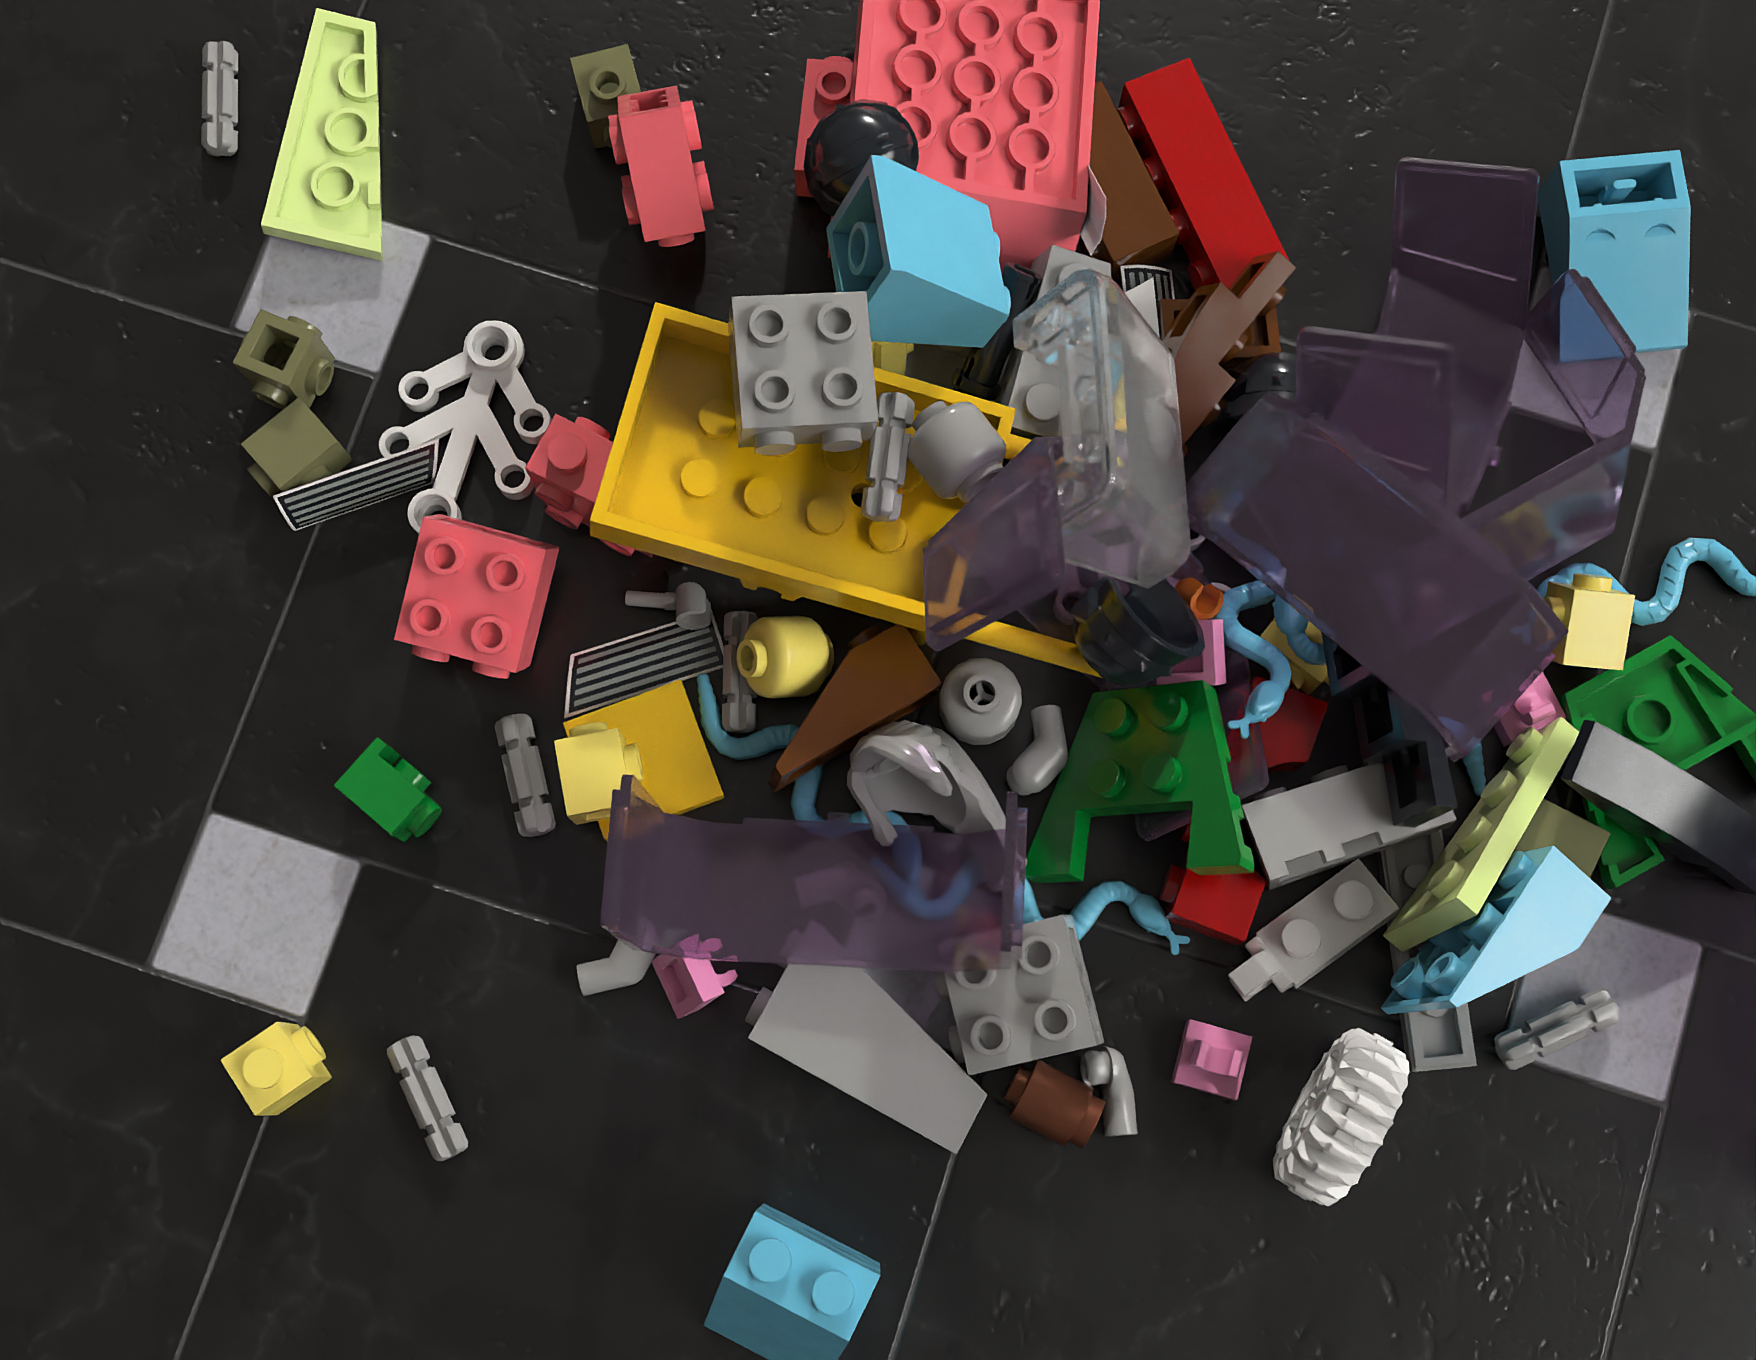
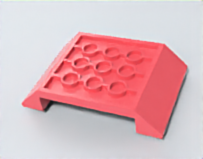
M859 0L850 102L860 99L887 102L888 105L896 108L908 121L918 141L919 162L916 172L988 205L993 232L997 233L1000 240L999 264L1001 275L1006 262L1016 263L1030 269L1032 261L1052 244L1075 252L1087 213L1088 165L1090 166L1100 0ZM829 245L827 258H831Z

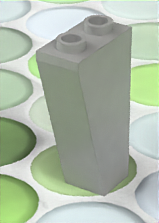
M811 922L805 935L794 930L776 963L785 969L776 988L772 992L763 987L745 1018V1022L754 1026L748 1038L957 1154L987 1094L823 928Z

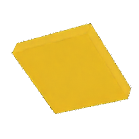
M681 679L563 722L568 738L570 737L569 730L573 727L603 722L607 723L608 730L618 728L626 739V745L637 743L644 775V781L633 783L639 812L598 820L604 840L607 842L725 798Z

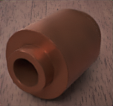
M1037 1059L1031 1070L1023 1065L1018 1067L1003 1098L1004 1101L1013 1105L1009 1114L1010 1119L1063 1147L1070 1142L1081 1149L1084 1148L1092 1135L1105 1106V1101L1092 1095L1093 1087Z

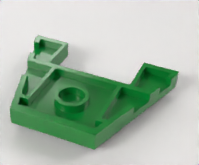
M1671 635L1625 660L1623 670L1609 669L1557 698L1566 715L1565 720L1576 730L1580 731L1584 720L1596 721L1654 752L1682 770H1686L1725 747L1732 745L1756 783V714L1731 693L1734 688ZM1581 795L1587 821L1611 833L1598 860L1602 881L1607 890L1617 888L1665 861L1650 836L1628 832Z
M1198 680L1146 686L1145 689L1138 687L1093 693L1069 751L1067 763L1061 771L1027 855V865H1024L1022 869L1023 876L1034 883L1083 881L1089 826L1092 817L1192 810L1187 858L1188 869L1199 875L1253 873L1254 860L1251 848L1244 845L1239 822L1244 819L1240 797L1232 791L1226 764L1231 762V756L1216 689L1205 681Z

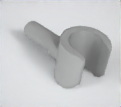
M695 582L679 585L675 593L632 590L626 592L625 603L628 606L676 610V623L682 628L690 630L703 629L711 623V603L706 599L704 589Z

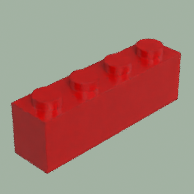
M1190 57L1125 82L1119 106L1116 110L1180 233L1176 246L1182 244L1190 261L1188 272L1194 290L1196 291L1201 286L1220 282L1229 288L1254 256L1279 251L1289 261Z

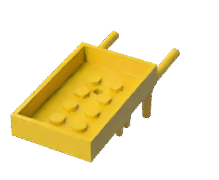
M655 302L590 518V536L739 578L744 588L755 591L758 587L772 589L781 593V598L795 601L800 597H805L910 627L908 631L917 645L925 644L933 635L948 639L953 635L1102 678L1089 666L1074 643L964 612L997 482L985 493L969 502H963L959 497L943 499L933 492L908 459L904 486L897 488V494L903 495L899 518L895 522L869 520L862 515L861 507L854 504L851 495L863 493V489L871 485V481L865 480L870 441H862V446L857 449L840 452L823 450L822 443L795 444L793 451L779 455H761L755 452L754 447H738L728 323ZM874 367L876 399L883 392L906 394L915 403L913 421L924 409L938 401H943L947 407L959 402H971L982 412L1006 444L1005 459L1097 485L1086 475L1080 464V455L1078 453L1010 434L1016 413L1015 408ZM912 426L905 428V433L911 434L912 438L916 432ZM1153 480L1141 489L1120 493L1146 500L1150 494Z

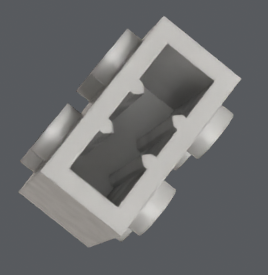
M867 292L731 297L727 321L738 447H754L755 452L761 455H779L793 451L795 444L822 443L823 450L840 452L857 449L862 446V441H870L879 420Z
M1063 914L938 946L941 960L933 963L934 978L941 998L943 1000L950 998L956 1024L949 1025V1041L956 1062L958 1064L966 1063L968 1076L1104 1043L1073 915Z

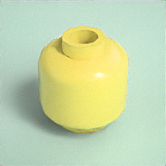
M804 616L762 617L750 625L743 641L738 646L736 659L740 673L745 677L749 687L757 695L771 699L805 697L818 691L832 671L834 650L829 636L823 632L820 625L812 618Z

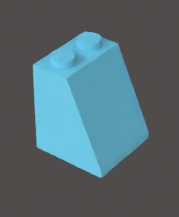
M871 155L826 228L836 292H867L871 341L984 348L1000 326L1006 322L1011 307L1010 293L1008 288L1003 285L999 264L1000 240L997 233L993 232L988 205L889 158Z
M763 1203L755 1211L723 1275L703 1326L768 1360H838L847 1346L881 1276L880 1263Z

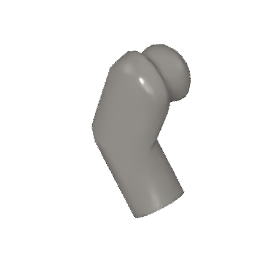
M1044 705L1030 712L1034 741L1015 759L1006 774L1008 786L1016 794L1025 796L1040 792L1050 784L1067 763L1068 751L1062 713L1059 706Z

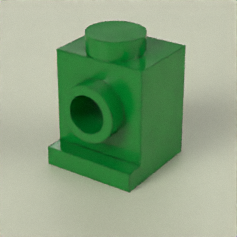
M377 737L334 786L390 835L406 842L412 834L415 837L424 834L436 822L442 812V808L424 792L432 782L404 758L396 766H393L401 755Z

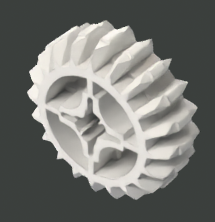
M1357 1028L1343 1033L1339 1039L1334 1041L1329 1052L1324 1053L1321 1062L1312 1071L1310 1079L1302 1089L1287 1123L1282 1128V1136L1276 1145V1154L1273 1158L1275 1179L1287 1185L1289 1191L1305 1200H1313L1320 1205L1330 1206L1346 1196L1350 1187L1358 1183L1364 1169L1370 1166L1377 1149L1383 1145V1139L1388 1129L1394 1124L1392 1120L1397 1109L1403 1103L1401 1096L1408 1086L1409 1061L1406 1060L1405 1053L1392 1047V1042L1376 1033L1371 1035Z

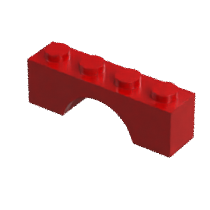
M1256 676L1245 688L1244 692L1235 689L1226 707L1222 719L1223 724L1228 726L1229 721L1242 720L1245 713L1244 706L1247 705V701L1255 687L1261 682L1269 680ZM1289 688L1284 693L1283 702L1277 712L1267 718L1265 722L1259 721L1248 725V738L1244 739L1241 737L1240 729H1230L1227 743L1231 762L1226 764L1233 793L1241 798L1251 781L1275 772H1295L1309 761L1328 702ZM1190 810L1180 836V840L1189 843L1192 810ZM1187 849L1181 867L1171 864L1159 894V900L1168 903L1165 918L1172 923L1232 946L1245 942L1266 880L1255 869L1253 873L1199 875L1187 868Z

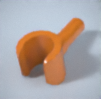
M1192 577L1179 580L1175 585V589L1180 593L1199 620L1213 618L1222 608L1224 602L1223 593L1212 584H1207L1203 587L1202 583Z

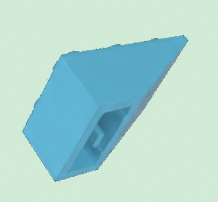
M1680 150L1559 161L1537 191V198L1566 360L1684 349L1688 345L1691 205Z
M1554 845L1525 852L1516 851L1510 856L1479 913L1428 939L1416 957L1406 961L1396 971L1390 983L1393 991L1381 1009L1387 1014L1457 1008L1579 949L1611 897Z

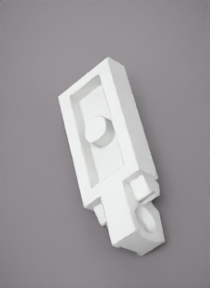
M1358 858L1258 931L1256 937L1245 945L1252 957L1228 975L1229 981L1245 1002L1272 982L1281 993L1292 986L1297 989L1399 913V907Z

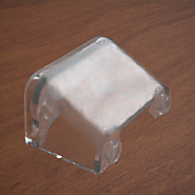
M1081 268L1013 319L1014 347L1033 355L1036 354V360L1056 368L1058 367L1064 461L1042 475L1043 487L1052 490L1049 503L1041 516L1030 514L1023 519L1024 548L1129 583L1150 588L1177 571L1187 560L1191 549L1175 363L1172 353L1119 285L1110 276L1091 268Z

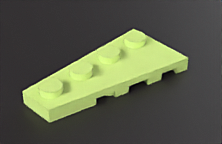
M316 8L261 222L264 234L383 261L378 53L375 22Z
M1559 717L1538 731L1533 727H1529L1511 743L1506 752V755L1509 757L1506 764L1485 787L1481 794V799L1383 934L1401 952L1479 913L1577 739L1579 731L1564 718Z

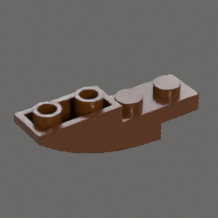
M1279 251L1254 256L1229 288L1222 282L1198 287L1178 314L1164 338L1148 372L1140 396L1141 400L1149 402L1162 414L1168 426V445L1156 477L1160 474L1166 475L1180 464L1188 452V447L1185 445L1186 441L1199 426L1203 428L1215 420L1226 406L1227 400L1223 396L1236 380L1218 363H1227L1243 348L1248 339L1244 331L1257 315H1266L1281 301L1287 290L1282 284L1296 268Z

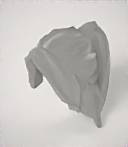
M907 720L902 722L893 721L888 725H882L869 732L868 735L861 737L850 754L851 767L847 775V786L868 819L876 841H879L882 846H890L894 839L898 837L885 812L894 810L904 813H922L924 816L933 815L941 825L953 833L959 834L975 849L985 864L991 887L995 892L1002 893L1015 887L1020 877V867L1027 865V859L1018 851L1006 817L983 775L953 737L942 729L928 724L923 726Z

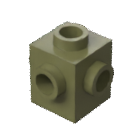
M260 309L249 332L240 345L233 364L252 385L250 393L261 401L276 408L285 409L288 402L292 403L300 397L310 409L316 395H322L332 381L335 357L322 341L321 336L323 333L314 325L298 317L289 316L287 319Z

